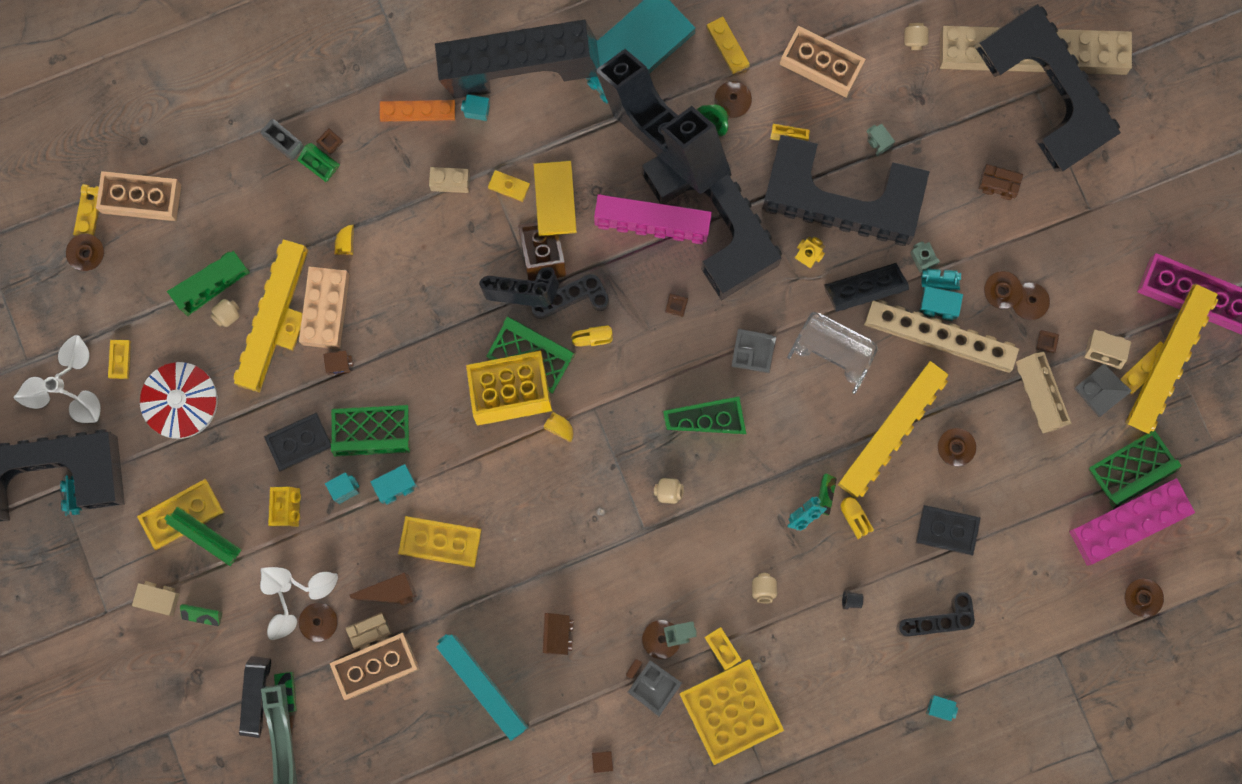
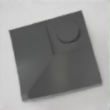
M738 329L732 367L770 373L777 337Z
M1106 364L1101 365L1074 388L1098 417H1101L1132 392Z
M650 660L627 693L660 717L682 685V682Z

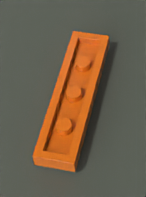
M455 100L380 101L381 122L455 120Z

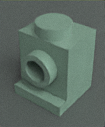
M883 124L879 126L873 125L866 131L869 138L868 143L873 149H877V157L893 147L895 140Z
M924 241L915 244L913 246L914 249L910 252L919 273L927 268L930 269L937 266L940 262L929 242L925 244ZM925 251L928 257H923L922 252Z
M693 621L664 628L668 647L689 643V638L697 637Z

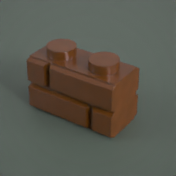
M986 164L978 189H981L987 195L996 193L1005 200H1012L1019 193L1023 174Z

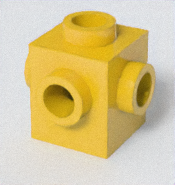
M809 236L806 240L802 239L797 249H799V252L795 259L811 268L816 261H821L825 255L823 250L826 246L822 244L823 242L819 238Z

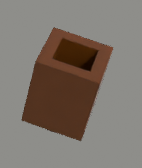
M346 350L323 354L325 371L328 375L351 372L353 358Z

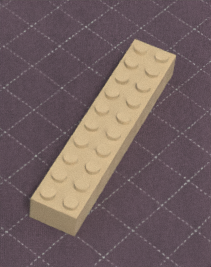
M943 26L940 32V69L989 70L974 45L999 28ZM1058 29V36L1067 42L1069 46L1067 50L1071 55H1075L1079 61L1078 67L1081 71L1084 70L1087 74L1127 75L1131 70L1132 32ZM1024 59L1008 70L1045 72L1039 63L1030 59Z

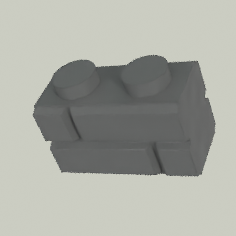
M273 118L260 132L265 140L285 154L291 161L304 148L300 140Z

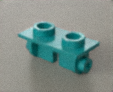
M927 268L922 271V287L960 290L959 280H961V273H958V271L944 270L943 276H940L941 271L938 269Z
M66 475L63 481H60V491L64 492V500H61V511L65 512V516L69 515L70 512H72V515H80L82 508L76 506V497L73 495L75 494L74 478L70 476L71 480H68V475Z
M811 497L803 504L805 511L802 507H799L790 514L788 518L790 524L787 527L801 531L812 521L819 518L827 508L819 505L821 501L818 497Z

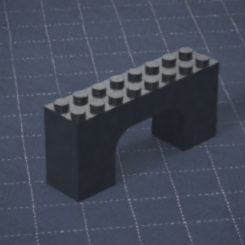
M1037 4L975 44L974 47L993 77L1002 75L1024 59L1034 60L1042 66L1064 100L1066 113L1059 125L1035 141L1054 171L1063 172L1121 133L1119 130L1120 125L1115 118L1112 119L1109 115L1110 110L1108 106L1098 98L1100 94L1097 89L1089 84V77L1084 70L1081 71L1078 67L1079 61L1075 55H1071L1067 50L1069 48L1067 42L1058 36L1056 25L1053 22L1050 23L1046 16L1048 14L1045 8Z
M586 19L435 43L438 80L454 99L466 97L467 94L476 96L491 93L489 81L496 78L552 71L558 73L565 82L597 77L595 70L600 67L597 39Z
M622 50L595 70L613 116L698 193L702 194L731 172L715 125L693 106L677 115L657 93L647 67L628 50Z
M784 135L780 136L762 209H765L770 214H784L785 217L795 219V217L802 218V221L806 223L818 222L821 223V226L832 228V226L838 227L843 232H858V235L863 237L871 235L880 241H895V244L900 246H906V244L909 245L915 235L930 171L892 162L887 173L882 196L874 201H861L822 191L814 184L811 171L818 146L817 143Z
M658 156L642 165V176L660 204H666L686 191L695 190ZM731 172L703 192L712 201L729 228L733 239L727 247L702 261L701 270L721 301L778 267L782 259L781 250L771 242L772 237L767 229L764 230L760 225L762 223L757 213L753 214L750 209L752 207L750 201L741 195V187L737 182H733L730 177L732 175Z
M106 429L95 430V434L87 435V432L75 433L73 437L58 435L56 439L49 440L48 437L37 438V442L21 440L17 441L16 445L0 443V522L10 521L7 489L10 481L16 475L24 472L68 467L73 474L77 507L90 510L125 505L118 437L111 432H107Z

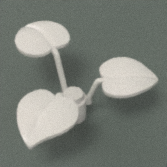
M74 335L60 348L58 360L61 365L68 366L67 369L56 374L55 377H48L45 380L39 377L27 379L14 396V399L26 407L39 409L49 403L50 396L48 392H60L75 399L69 405V413L75 421L80 423H96L101 412L100 403L96 395L85 390L80 392L77 397L63 389L64 382L60 378L69 372L72 367L74 369H81L87 365L90 353L79 335Z
M278 567L261 568V591L267 595L278 592L284 609V615L278 614L271 619L267 629L268 638L270 640L283 638L289 635L297 625L296 617L288 615V609L282 592L289 591L291 584H294L305 592H309L311 599H321L334 589L338 580V574L331 572L317 573L310 579L308 587H304L292 578L290 571Z

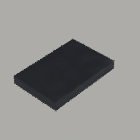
M317 412L264 436L280 472L331 449V442Z
M923 505L916 543L973 556L981 517Z

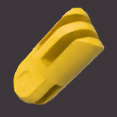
M608 325L589 327L586 330L575 331L571 339H573L572 343L575 346H596L611 343L613 341V333Z
M853 497L845 498L841 502V511L856 538L860 539L862 536H866L868 532H873L874 528L859 502Z

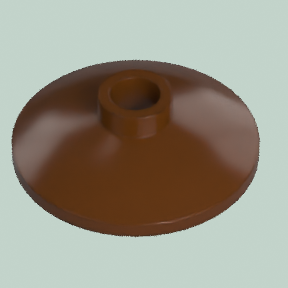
M729 81L717 89L714 101L715 104L722 106L726 110L729 118H737L744 115L750 109L752 96L750 90L744 84L737 81ZM736 95L737 99L731 100L730 96Z
M91 234L75 236L70 240L66 248L68 263L79 271L95 269L100 265L104 257V247L101 241ZM86 251L90 252L88 257H84Z
M1000 271L992 274L987 279L984 285V294L992 306L999 309H1008L1015 306L1021 299L1022 285L1014 274ZM999 289H1004L1005 294H1000Z
M1022 284L1021 299L1013 306V309L1023 319L1037 320L1044 316L1049 309V295L1039 284ZM1029 297H1033L1035 303H1031Z
M949 429L942 434L938 441V453L945 463L956 467L964 466L974 458L976 442L974 437L964 429ZM953 445H958L959 451H954Z
M1142 578L1129 584L1125 591L1124 599L1131 613L1138 617L1146 618L1154 616L1161 610L1164 603V594L1156 582ZM1140 595L1145 596L1146 599L1144 602L1140 601Z
M324 603L310 604L300 614L299 629L303 636L311 641H325L337 629V615L330 606ZM316 618L320 619V624L318 626L314 625V620Z
M658 620L646 627L642 636V643L645 651L650 656L657 659H667L678 651L680 645L668 647L666 640L664 643L658 641L659 636H664L666 639L664 628L674 625L673 623L666 620Z

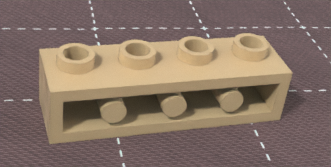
M1035 353L1016 361L1018 373L1022 377L1025 391L1028 393L1031 407L1036 414L1038 426L1042 433L1051 432L1071 424L1045 353Z

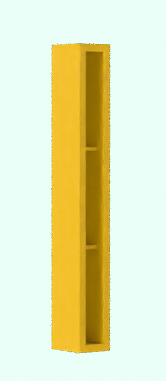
M284 239L282 244L278 245L276 252L278 256L271 265V276L265 283L264 297H261L259 300V311L253 318L252 332L246 338L247 346L245 351L241 353L240 367L234 373V384L239 387L259 393L261 391L276 344H274L287 309L290 306L308 253V249L304 245Z
M1197 284L1192 285L1125 421L1126 424L1147 434L1155 430L1158 424L1156 419L1159 414L1164 412L1167 397H1170L1174 392L1175 386L1173 384L1176 379H1180L1184 370L1182 366L1184 362L1189 361L1192 355L1190 350L1193 344L1196 345L1200 339V329L1206 326L1209 320L1207 315L1210 309L1213 310L1218 302V299H1216L1217 293Z
M931 361L926 365L837 484L855 499L859 495L861 497L864 496L869 489L866 485L870 480L874 482L879 476L880 472L878 469L881 465L886 466L892 458L889 455L892 450L897 451L902 445L903 441H901V438L904 434L908 436L914 428L913 422L916 419L920 420L926 412L923 410L924 407L934 402L937 398L935 395L938 389L942 391L948 383L946 378L949 374Z

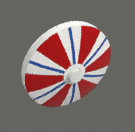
M184 362L169 363L156 369L145 381L140 394V408L147 424L157 433L173 439L189 438L203 431L214 418L218 405L217 390L209 375L199 367Z

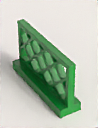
M507 316L486 357L491 360L498 359L492 356L496 348L502 346L505 356L511 357L508 356L505 345L516 343L519 353L511 356L544 349L547 352L548 359L543 360V362L549 361L552 372L546 373V376L553 374L555 380L551 388L548 387L549 392L553 394L576 353ZM506 329L513 332L514 341L504 342L503 334ZM519 341H529L531 350L521 352ZM560 358L565 361L562 369L554 371L553 359Z
M408 405L331 409V452L334 457L410 453ZM396 411H404V418L400 422L392 417ZM377 412H383L387 415L380 423L373 418ZM358 413H364L367 416L361 424L354 419ZM336 414H345L348 419L340 425L336 421ZM370 419L378 425L371 433L364 428ZM389 419L397 424L390 432L383 427ZM351 420L358 426L352 434L344 428ZM400 427L405 431V438L397 439L392 434ZM381 428L387 435L383 439L377 440L373 435ZM362 429L368 436L364 440L358 441L354 436ZM341 430L349 436L345 441L336 442V436Z
M1154 430L1089 467V471L1110 500L1109 503L1112 508L1115 509L1176 473L1182 465L1178 460L1174 459ZM1153 436L1157 442L1156 449L1146 447V439ZM1133 447L1141 449L1140 458L1128 456L1130 449ZM1144 450L1155 452L1153 461L1142 459ZM1157 453L1165 454L1169 461L1165 464L1156 462ZM1116 457L1124 458L1123 468L1113 466V459ZM1128 459L1139 462L1137 471L1126 469ZM1141 463L1152 465L1151 472L1148 474L1139 472ZM1099 467L1109 468L1107 477L1099 476L1095 469ZM1111 469L1122 471L1120 481L1109 478ZM1125 472L1135 474V481L1132 483L1124 482ZM1108 482L1120 484L1119 490L1111 494L1107 488Z
M176 507L173 513L167 514L164 518L167 521L166 523L229 566H232L242 549L179 507Z

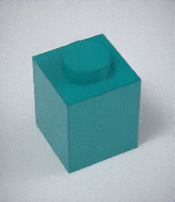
M467 94L466 100H463L461 105V111H464L465 118L487 121L490 108L489 98Z
M931 695L926 714L946 721H952V718L955 719L958 712L957 702Z

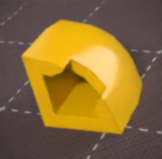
M354 225L344 227L336 235L334 255H353Z
M552 412L550 418L544 424V429L572 442L573 428L570 422Z

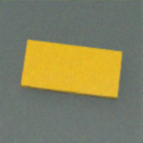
M571 161L534 164L539 236L577 233Z
M204 479L138 515L137 518L154 550H158L183 536V534L172 528L164 520L166 515L173 513L176 507L181 508L203 524L223 514L224 511L207 479Z
M405 516L398 554L475 568L482 529Z

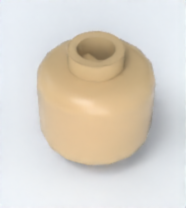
M910 23L909 27L904 29V44L911 47V50H922V46L928 44V28L924 26V23Z
M223 299L211 309L212 314L210 316L219 327H228L239 318L238 310L240 308L233 300L229 302L227 299Z
M662 478L658 484H655L654 495L658 497L661 503L675 504L679 499L683 498L684 487L678 479Z
M761 573L758 577L752 580L753 598L759 603L772 602L777 596L776 579L770 577L768 573Z

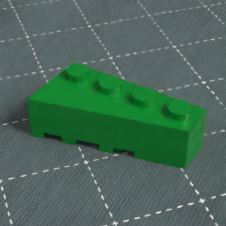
M234 251L227 252L219 260L209 264L206 268L171 288L167 293L177 307L188 317L250 272Z
M739 396L662 411L666 430L746 434Z

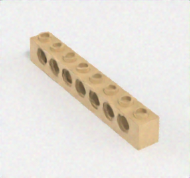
M877 299L870 304L864 323L865 326L1007 373L1013 370L1019 348H1016L1015 344L1005 341L1001 343L996 341L995 337L988 335L983 337L978 335L977 331L970 329L965 331L956 324L950 323L946 325L938 318L931 317V319L923 317L922 313L915 311L910 313L905 311L904 307L897 305L892 307L883 300ZM889 313L892 320L885 321L882 314ZM901 319H907L910 322V326L903 327L900 322ZM919 325H925L928 328V332H920ZM937 331L945 332L946 339H940L937 336ZM962 337L964 345H958L955 338ZM974 343H980L983 350H975ZM998 349L1001 352V356L995 357L992 354V350Z

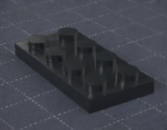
M893 263L824 284V288L835 311L838 312L909 290V284L897 263Z

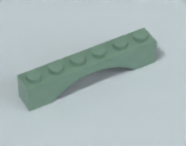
M285 684L266 686L261 689L272 747L273 784H297Z

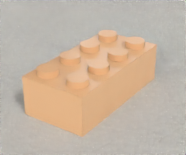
M798 26L781 57L780 65L847 98L866 59Z
M101 171L96 209L102 214L176 221L181 184L177 179Z
M309 267L299 342L303 346L340 349L350 277L346 270Z
M405 633L398 634L329 663L344 700H349L420 670Z

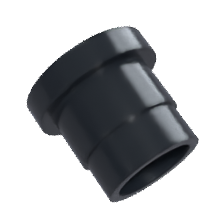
M844 590L842 608L846 610L849 608H862L863 594Z

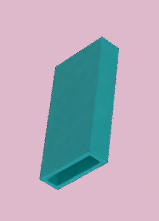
M643 0L597 40L600 66L626 49L647 67L650 74L695 34L696 28L670 0ZM598 77L586 78L589 87L592 90L596 89L600 93V98L607 104L608 101Z
M445 634L437 641L439 645L436 648L510 741L516 739L529 728L457 636Z

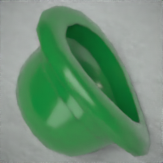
M712 104L702 105L697 108V111L715 125L719 137L726 135L728 131V114L722 106Z

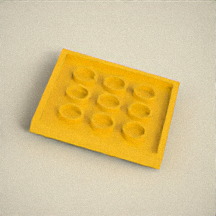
M750 659L679 693L713 765L784 731Z

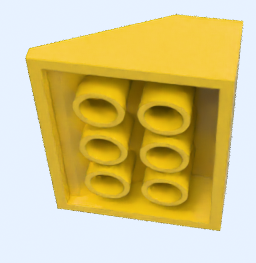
M541 351L466 365L472 413L477 426L552 411Z

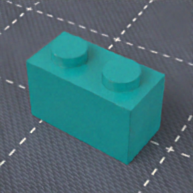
M926 286L923 289L919 312H922L927 317H935L936 315L941 316L946 321L956 320L960 314L963 294Z
M405 464L370 481L380 502L387 505L397 500L396 497L402 494L407 496L413 493V488L417 487Z
M346 472L325 483L333 500L338 504L359 494L357 488L360 486L353 475L349 476Z

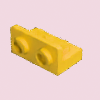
M270 487L268 526H299L300 488Z

